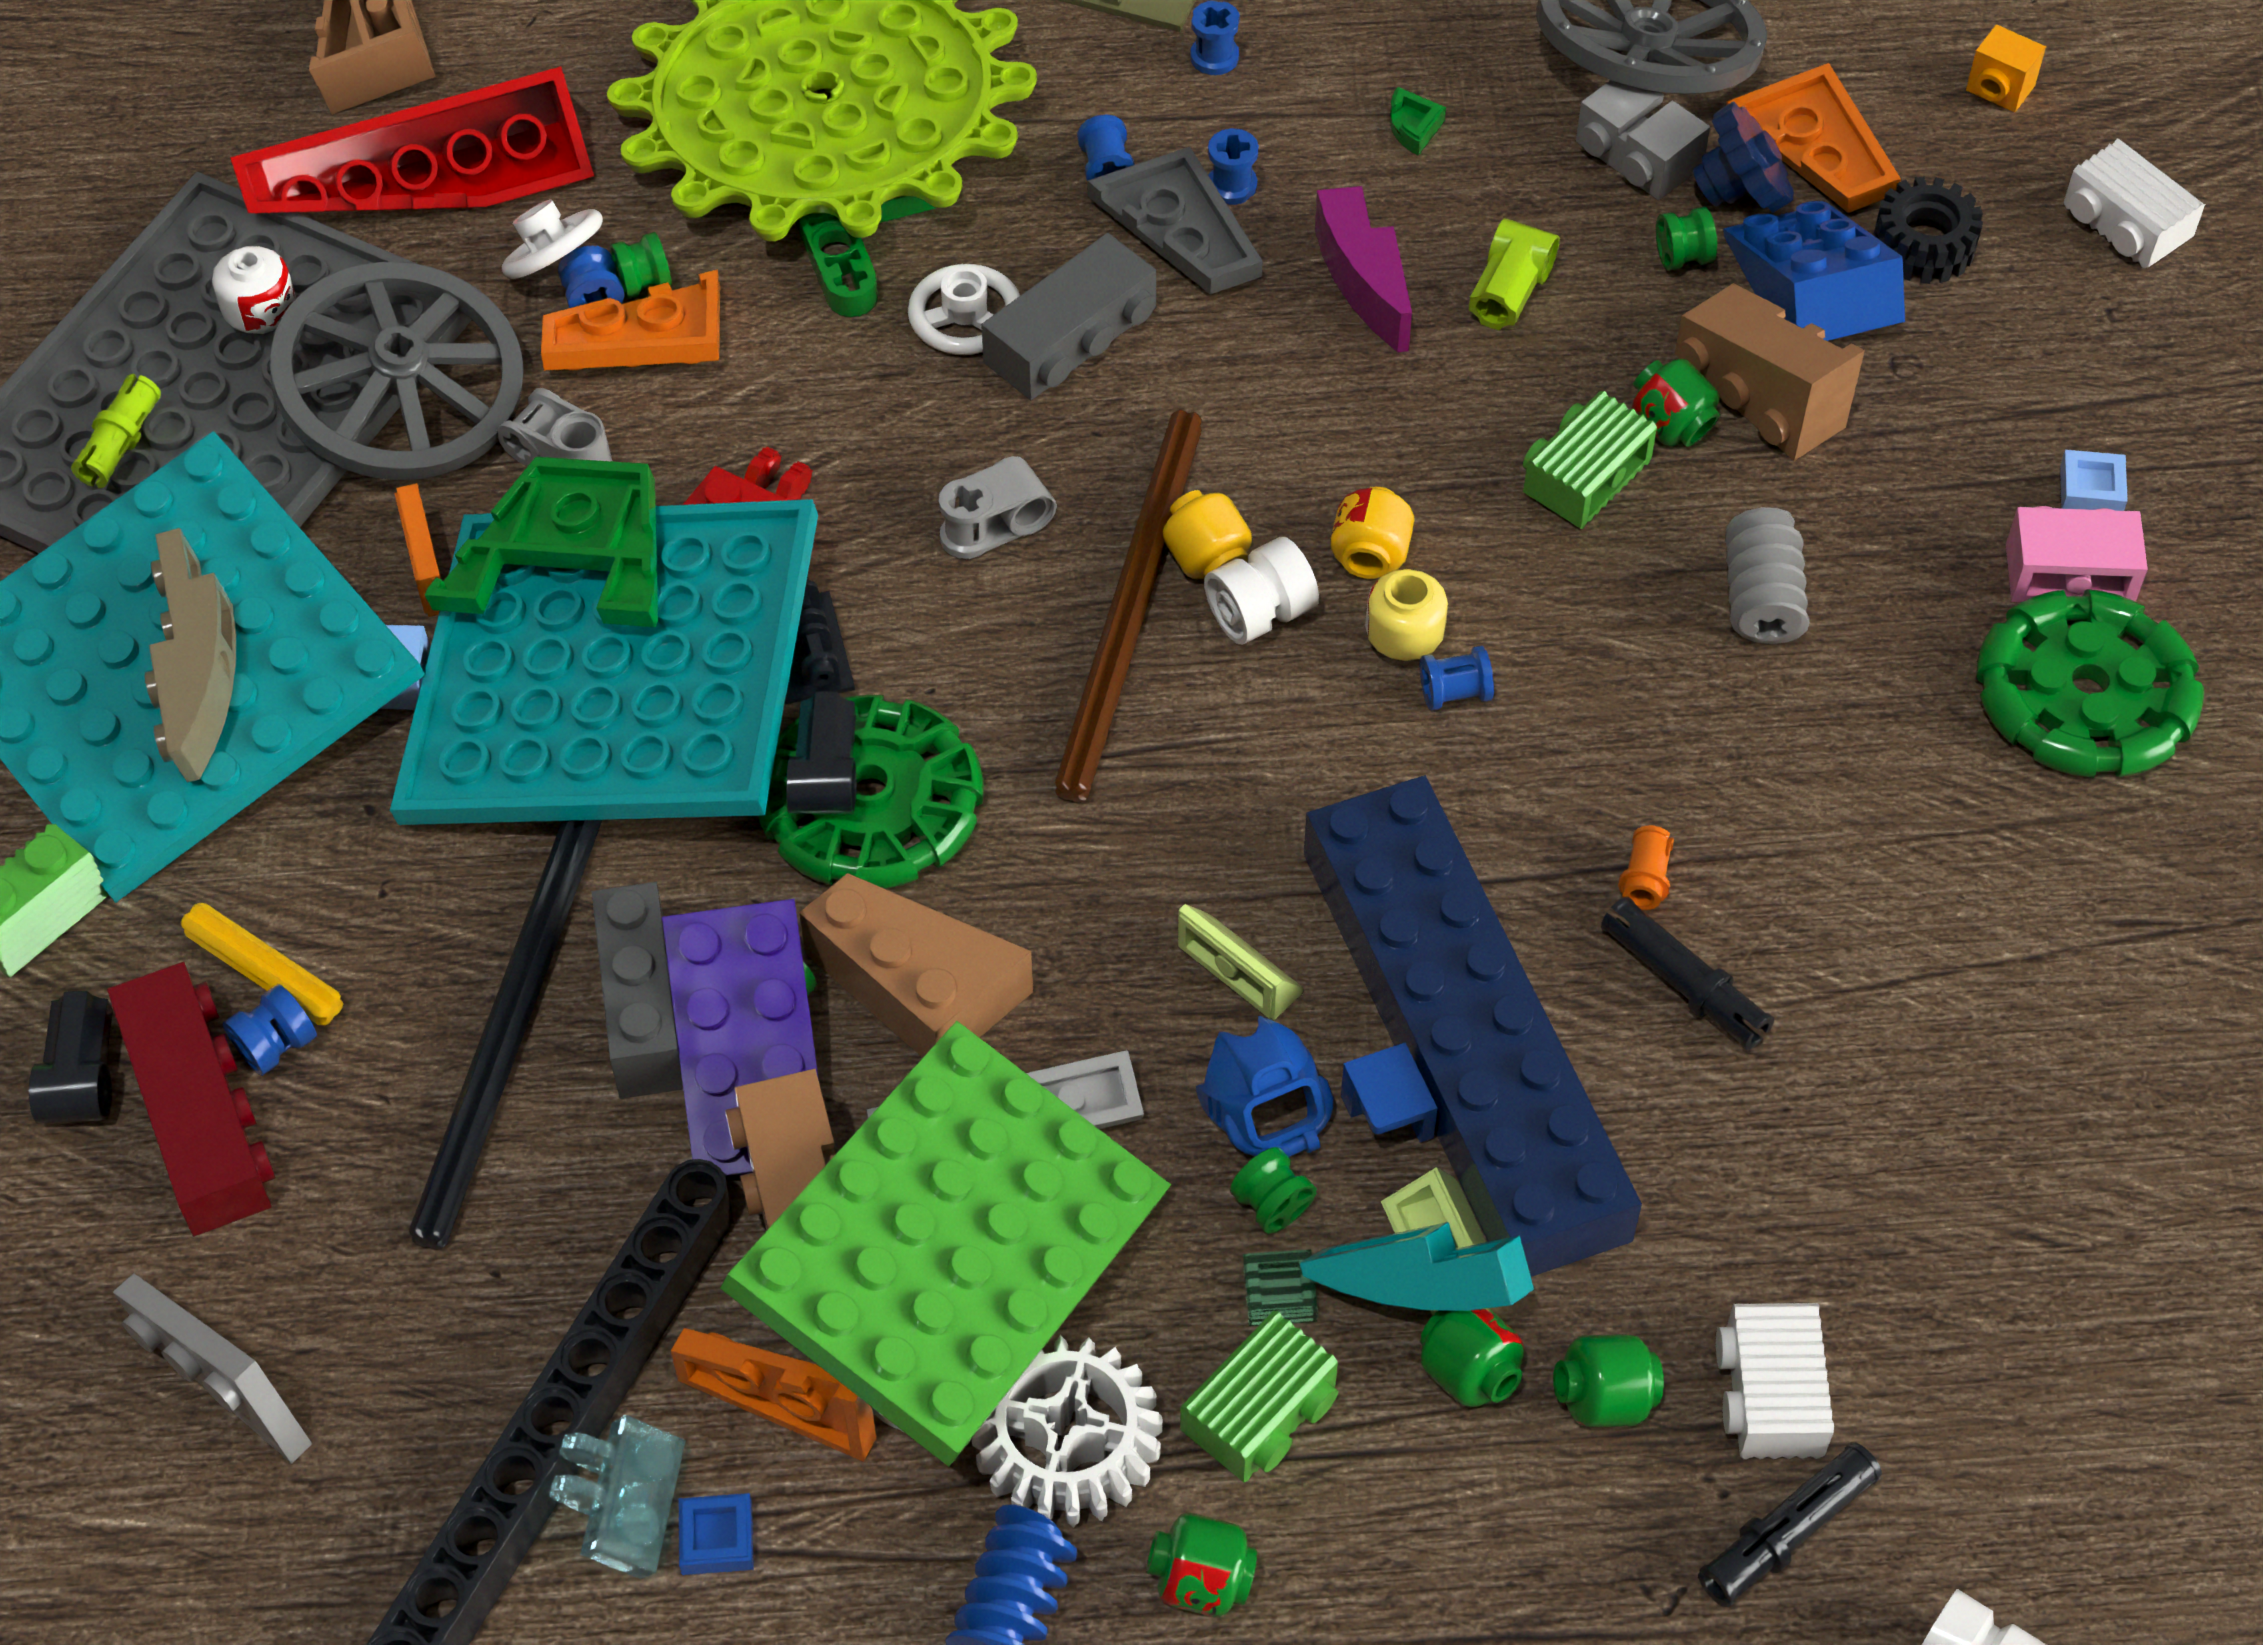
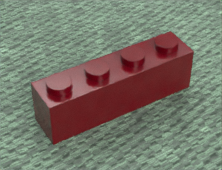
M181 962L107 988L177 1203L193 1237L272 1208L264 1183L276 1179L263 1142L259 1141L251 1145L249 1143L245 1128L256 1125V1119L244 1087L242 1086L234 1090L230 1088L226 1075L238 1071L225 1033L213 1037L208 1022L220 1017L207 982L194 985L185 962Z

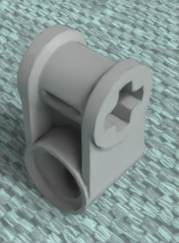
M536 388L528 397L529 405L513 421H504L496 430L498 431L497 438L505 451L515 460L526 466L535 457L612 461L601 419L593 413L586 412L562 400L558 395L544 388Z
M1015 456L1004 458L989 468L965 478L953 480L943 487L939 493V509L945 517V521L940 527V543L948 554L957 558L971 559L979 557L993 548L1043 529L1055 515L1056 501L1024 459ZM959 497V507L956 508L955 498ZM977 529L976 540H974L973 530Z

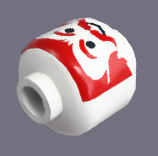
M260 246L239 248L221 258L214 268L212 285L222 316L236 330L254 334H264L275 330L283 314L296 299L287 265L284 259L273 250Z

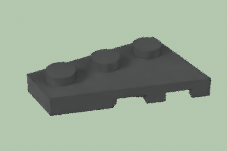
M1190 146L1087 181L1088 197L1210 295L1262 277L1263 261Z

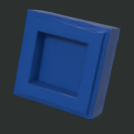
M750 1493L678 1498L679 1567L682 1575L754 1570L753 1517Z

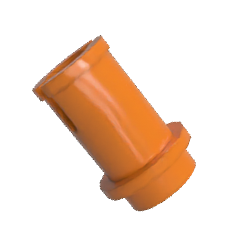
M1653 825L1642 826L1634 831L1629 866L1620 875L1618 883L1622 897H1630L1642 910H1651L1658 907L1661 901L1668 897L1670 883L1665 876L1674 839L1673 837L1669 838L1670 833L1667 830Z

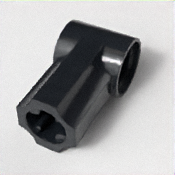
M815 692L811 698L802 700L800 703L796 757H789L786 791L789 814L854 815L856 804L855 758L852 757L856 726L855 702L846 700L838 692Z
M88 991L64 992L63 996L58 1000L51 1001L43 1063L34 1064L29 1079L30 1110L36 1123L107 1120L112 1103V1082L110 1070L106 1062L113 1009L108 999L96 997Z

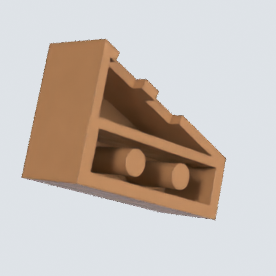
M324 0L322 16L316 19L315 32L319 39L316 56H312L310 59L309 71L332 115L436 77L412 0Z
M1733 283L1681 316L1675 355L1679 359L1688 360L1718 390L1721 399L1728 407L1739 411L1759 429L1761 435L1768 443L1778 446L1795 461L1846 428L1865 350L1852 343L1842 349L1824 340V329L1813 323L1801 328L1785 320V309Z
M847 873L799 912L805 954L922 1058L956 1021L980 1038L1033 993L1032 956L1030 950Z
M816 1069L735 1087L738 1107L725 1110L733 1148L736 1150L747 1147L753 1173L740 1176L749 1216L762 1213L766 1231L836 1155L834 1150L835 1144Z

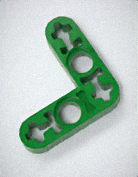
M899 196L881 205L882 218L880 223L938 207H934L914 196ZM812 213L799 218L796 221L797 229L831 310L847 317L861 316L871 311L878 300L875 270L862 239L848 234L839 218L829 213ZM831 242L845 243L850 247L846 252L837 255H830L821 251L824 245ZM850 273L851 281L856 290L849 291V288L843 285L842 276Z

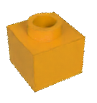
M1996 24L1975 52L1966 91L2015 113L2036 85L2046 46Z

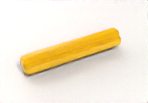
M197 903L189 913L183 916L181 926L184 928L186 937L266 991L277 984L282 985L300 1004L309 1019L317 1025L330 1024L334 1016L338 1015L342 1010L343 1002L337 990L208 904Z

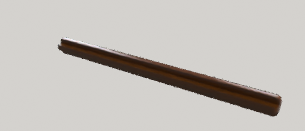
M1179 409L1171 414L1055 780L1056 795L1062 800H1072L1076 803H1081L1089 796L1166 548L1163 539V528L1172 516L1170 512L1171 505L1182 496L1202 429L1200 425L1202 419L1196 412L1187 413Z

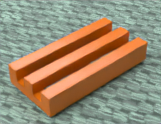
M416 483L396 488L397 492L394 494L424 614L428 613V617L439 615V611L432 610L425 597V593L436 577L441 579L419 488Z

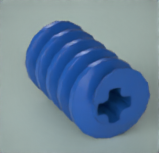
M1015 1504L1002 1505L996 1510L995 1522L998 1526H994L987 1533L985 1538L987 1552L980 1555L975 1564V1574L978 1578H974L966 1586L965 1600L968 1604H964L957 1610L954 1617L957 1631H953L946 1637V1645H1025L1022 1643L1023 1639L1030 1641L1046 1639L1048 1635L1047 1627L1041 1621L1032 1617L1033 1613L1042 1615L1056 1613L1058 1608L1057 1600L1042 1589L1043 1587L1052 1589L1066 1587L1068 1582L1067 1574L1052 1563L1053 1561L1071 1563L1076 1560L1078 1555L1077 1548L1062 1538V1532L1052 1520L1032 1509Z

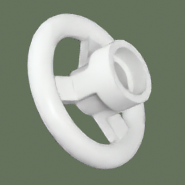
M552 199L532 207L512 223L524 243L504 260L502 264L503 274L510 279L521 278L567 255L598 231L603 222L602 214L595 209H587L559 220L561 214Z
M976 264L951 265L931 273L916 286L909 300L908 317L914 332L929 346L955 355L983 353L982 335L967 338L953 337L943 334L935 328L955 322L960 325L972 324L982 330L981 324L993 316L992 313L987 311V285L994 288L1002 296L1005 306L1017 299L1020 293L1010 279L992 268ZM941 288L942 306L925 311V306L930 296Z

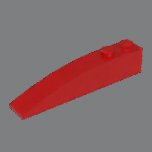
M561 66L230 157L248 214L488 207L594 177Z

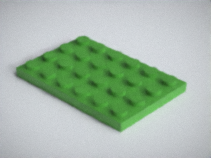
M956 1021L727 1274L720 1289L950 1467L1159 1203L1171 1184L960 1022Z

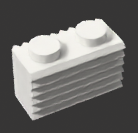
M2118 138L2113 144L2109 143L2105 150L2101 149L2097 155L2093 154L2082 165L2078 164L2076 166L2064 199L2066 209H2070L2078 221L2085 224L2089 223L2091 229H2097L2100 236L2106 235L2108 242H2112L2119 253L2124 256H2131L2133 262L2139 261L2142 269L2150 267L2195 235L2205 206L2204 203Z
M1818 1303L1733 1304L1727 1327H1718L1716 1332L1717 1364L1719 1369H1731L1733 1391H1725L1723 1395V1423L1726 1434H1738L1740 1457L1744 1459L1752 1457L1758 1459L1785 1457L1790 1459L1796 1456L1801 1459L1810 1456L1818 1459L1825 1456L1834 1432V1423L1830 1407L1829 1383L1825 1367L1826 1357L1824 1356Z

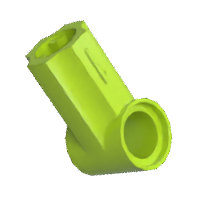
M1506 218L1501 221L1491 243L1487 266L1469 301V311L1478 317L1481 325L1499 331L1504 326L1515 325L1536 283L1543 285L1550 275L1559 248L1560 237L1558 235Z

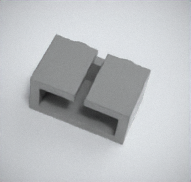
M1610 80L1581 102L1576 142L1583 146L1589 154L1600 158L1625 176L1631 184L1642 188L1654 198L1660 200L1693 175V168L1702 163V156L1706 154L1710 126L1673 100L1650 118H1646L1645 115L1663 102L1664 94Z

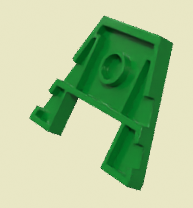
M535 457L490 511L494 520L478 539H467L455 554L458 561L455 568L444 581L436 577L425 593V597L434 611L484 614L504 564L610 571L596 607L603 624L656 627L658 622L655 479L649 465L645 463Z

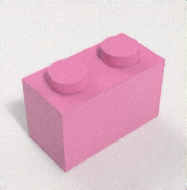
M2048 506L2034 508L2017 507L2006 542L2012 602H2022L2031 597L2058 590H2064L2066 596H2083L2086 589L2117 594L2136 602L2148 570L2140 511H2115L2108 508L2096 510L2059 509Z

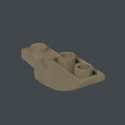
M177 528L155 534L160 559L151 562V569L161 597H167L169 611L160 614L166 641L149 645L153 670L145 672V683L153 706L156 709L160 708L162 724L154 726V736L159 753L165 763L174 761L185 780L191 782L201 778L214 753L226 721L236 667V629L233 604L215 573L202 576L199 559L182 530Z

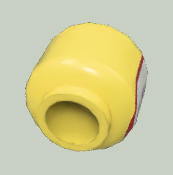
M1411 569L1392 571L1380 577L1370 589L1365 624L1368 639L1376 650L1391 659L1402 661L1417 660L1422 655L1433 653L1442 642L1445 632L1448 602L1444 588L1430 575Z

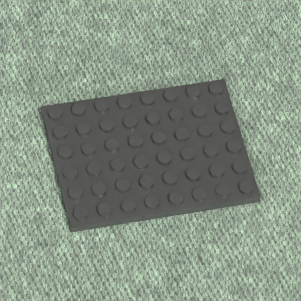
M196 172L0 387V536L40 554L212 431L222 439L300 528L347 470L316 454L293 433L283 419L274 399L270 381V353L275 330L264 334L245 333L234 329L224 320L212 285L214 268L221 258L239 248L260 246L273 250L284 259L297 298L302 292L322 278L352 266L376 262L417 263L295 212L248 214L240 189ZM386 290L398 325L408 328L437 300L436 298L415 292ZM366 293L347 298L321 313V315L374 334L380 332ZM457 309L425 343H453L472 319ZM304 331L293 355L292 371L293 374L364 352ZM396 354L397 357H405L404 355ZM135 374L137 379L140 375L145 376L158 386L161 391V397L141 425L142 427L139 430L141 438L133 450L126 451L114 469L115 471L106 487H97L96 482L98 478L93 487L86 485L75 477L71 466L81 450L86 446L94 431L91 426L99 412L107 410L109 405L112 404L127 375ZM366 374L301 394V397L310 411L331 430L336 431L370 378ZM385 392L354 442L365 446L370 444L399 409L398 395Z

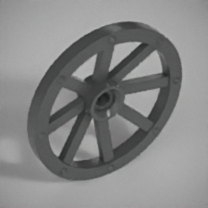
M1538 0L1536 5V17L1541 31L1549 42L1567 58L1607 79L1651 91L1690 94L1713 92L1735 86L1749 78L1757 70L1767 41L1765 23L1756 8L1748 0H1700L1712 8L1679 22L1668 14L1673 0H1654L1651 8H1634L1630 0H1607L1617 18L1586 0ZM1561 7L1599 29L1573 26L1562 12ZM1731 22L1738 31L1742 41L1688 38ZM1607 48L1621 50V54ZM1689 56L1724 57L1727 59L1716 63L1703 64Z
M376 262L352 266L330 274L311 285L290 304L283 314L272 340L270 381L274 399L283 419L293 433L316 454L341 468L361 475L390 480H415L443 475L462 468L484 455L499 441L497 438L498 431L496 430L504 421H513L518 410L523 382V358L516 334L501 310L476 287L463 279L433 267L406 262ZM386 290L415 292L436 298L437 300L408 328L398 325ZM366 293L380 332L374 334L321 315V313L338 302ZM458 309L482 329L491 344L425 343V341ZM304 331L364 352L293 374L292 371L293 355ZM396 354H401L405 357H397ZM431 364L500 365L501 385L492 407H488ZM366 374L370 378L336 431L331 430L310 411L301 397V394ZM422 385L426 386L477 425L448 443L430 448L417 389ZM385 392L398 395L411 451L383 450L354 442Z

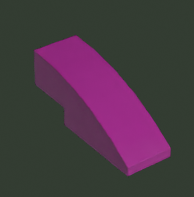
M1362 186L1317 190L1315 232L1322 257L1335 284L1352 309L1375 334L1396 352L1409 351L1412 309L1394 226L1371 228Z

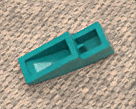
M1449 1222L1327 1247L1300 1262L1304 1277L1334 1290L1381 1304L1420 1310L1471 1311L1510 1306L1534 1290L1520 1235L1456 1248Z

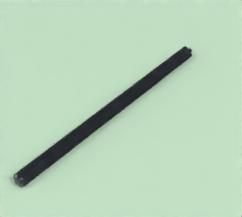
M570 820L561 822L409 1228L413 1242L421 1247L439 1250L448 1243L602 820Z

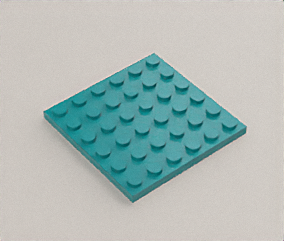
M214 431L0 581V760L51 824H56L93 856L94 862L98 866L97 869L101 873L100 876L104 880L101 885L115 903L425 676L420 663ZM177 528L182 530L199 559L202 576L215 573L233 604L236 629V667L226 721L214 753L201 778L191 782L185 780L174 761L165 763L159 753L154 736V726L162 724L160 708L156 709L153 706L145 683V672L153 670L149 645L166 641L160 614L169 611L167 597H161L151 569V562L160 559L155 534Z
M813 499L655 506L658 622L656 627L603 624L596 607L610 571L504 564L484 614L439 611L424 671L425 676L422 679L390 807V812L397 824L419 825L765 815L818 521V512ZM491 513L463 515L449 574L458 564L455 554L467 539H478L492 523L494 518Z

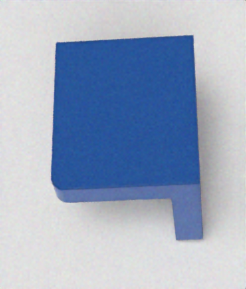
M1406 1042L1343 1064L1341 1098L1351 1118L1364 1114L1372 1132L1375 1134H1382L1411 1124L1420 1143L1434 1138L1438 1108Z

